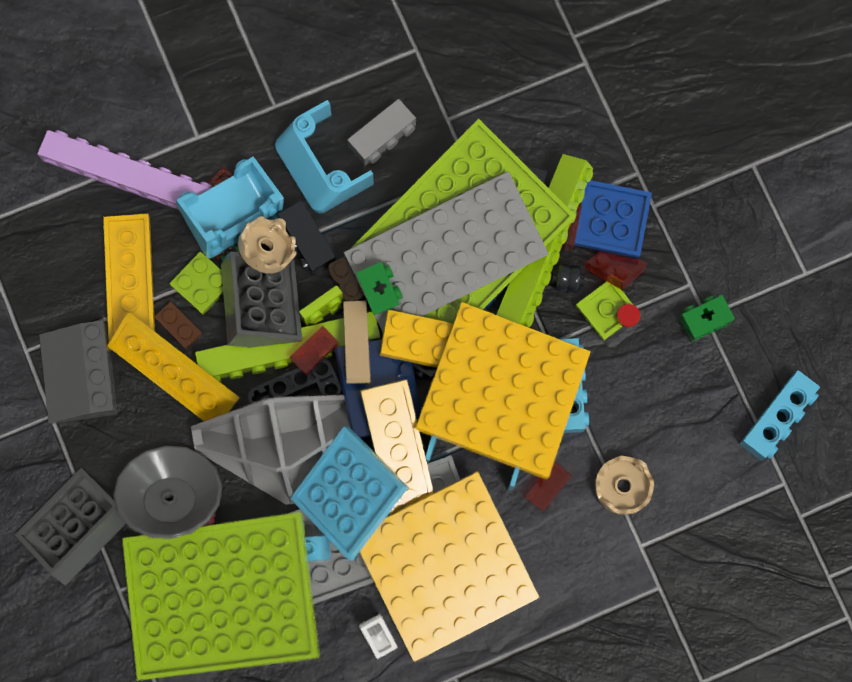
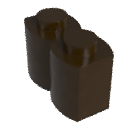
M342 257L330 263L329 272L331 280L341 290L343 301H365V295L357 278L354 277V272L348 260Z

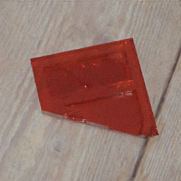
M599 251L587 262L585 269L623 291L646 269L647 262Z

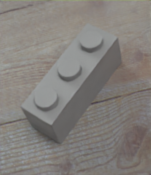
M398 99L348 139V147L365 166L368 163L373 164L381 157L383 151L392 149L397 145L398 139L403 135H410L415 130L416 118Z

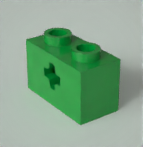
M379 262L356 272L374 315L402 304L400 299L403 298V295L398 285L394 287L391 280L394 274L389 264L385 265L384 262ZM378 281L381 284L385 283L387 286L384 288V294L381 291H376V287L379 286Z
M712 295L703 300L702 305L698 307L691 305L682 310L683 314L680 316L679 321L691 343L731 324L735 320L723 295L717 298L715 295ZM703 314H704L705 316L709 315L710 318H709V319H707V318L702 319L701 316H702Z

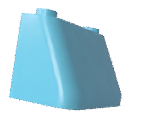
M254 157L238 162L235 166L234 176L199 196L195 192H184L176 200L178 209L207 258H212L237 244L239 236L248 222L251 223L261 216L268 220H275L279 218L278 213L282 212L284 197Z

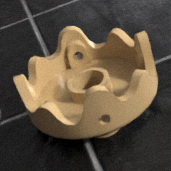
M263 216L258 217L253 222L247 223L238 239L239 252L244 261L253 269L263 273L280 272L287 267L297 253L295 251V237L287 234L286 222L281 218L268 220ZM261 244L269 246L270 251L264 250Z
M619 456L606 462L597 473L595 479L596 496L599 502L610 512L618 515L633 514L644 508L651 500L654 480L648 471L647 465L642 460ZM626 480L630 485L629 491L625 493L619 491L617 487L618 481Z

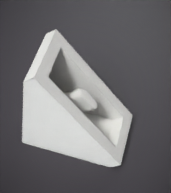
M380 614L359 625L377 659L398 648Z

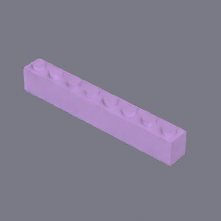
M48 130L38 151V156L44 162L178 209L176 200L184 192H195L199 196L213 188L212 185L205 182L195 183L186 175L181 174L179 177L173 175L166 168H153L146 161L138 160L136 162L124 153H111L104 146H91L88 141L77 137L76 140L69 138L66 133L59 130L55 132Z

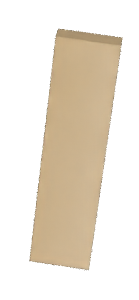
M366 301L343 302L346 383H370Z

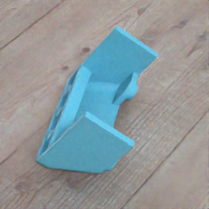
M328 100L298 116L278 137L275 143L279 157L310 208L316 213H324L374 185L371 170L353 181L350 180L345 172L340 170L326 175L305 141L307 137L314 133L315 124L331 116Z

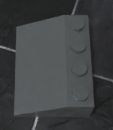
M230 251L221 264L227 345L250 348L301 342L302 332L294 259L280 272L263 273L250 267L244 261L240 252Z
M101 320L80 323L40 334L48 423L54 424L117 415L111 351L107 346L109 344L108 325Z
M80 468L15 536L53 577L66 586L126 523L117 512L115 500L84 469Z

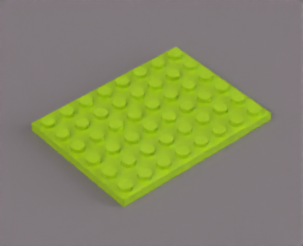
M478 119L352 248L508 171L545 247L576 215ZM526 266L421 317L454 323L462 302L483 310Z
M302 513L204 526L191 534L172 539L151 538L145 535L122 538L137 680L319 658Z

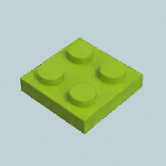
M201 251L169 283L174 290L202 315L223 295L222 270Z
M611 278L577 303L575 307L602 341H605L623 327L617 321V312L620 307L632 303Z
M336 285L299 311L301 320L306 327L322 323L324 321L323 317L329 313L335 314L342 308L344 302L343 295L338 286Z

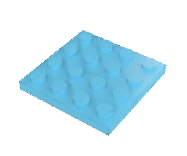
M344 426L290 499L348 560H354L409 487L350 427Z

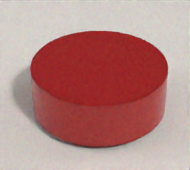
M632 304L621 306L617 312V321L625 328L634 327L640 319L639 309Z

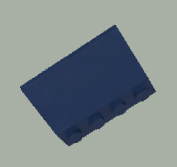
M382 339L368 342L370 383H346L345 346L335 348L350 428L359 438L371 437L361 390L406 379L417 422L422 411L412 362L379 356Z

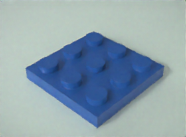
M591 180L587 183L584 190L585 195L581 202L573 245L639 258L652 193Z

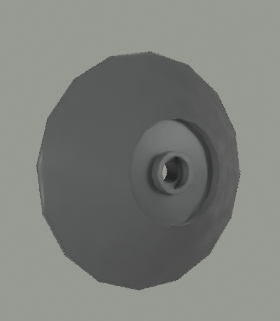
M166 445L146 450L128 462L117 478L114 500L119 516L131 529L151 538L172 539L191 534L210 520L219 507L222 484L217 469L205 455L187 447Z

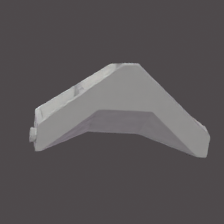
M344 395L278 397L262 400L193 425L191 430L194 448L198 453L205 455L206 458L282 503L289 505L294 504L290 499L341 429L344 426L350 427Z

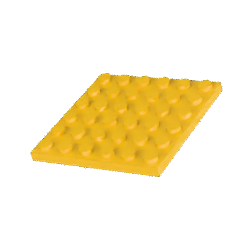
M462 302L415 430L547 480L591 351Z
M477 471L387 516L360 551L414 662L539 598Z

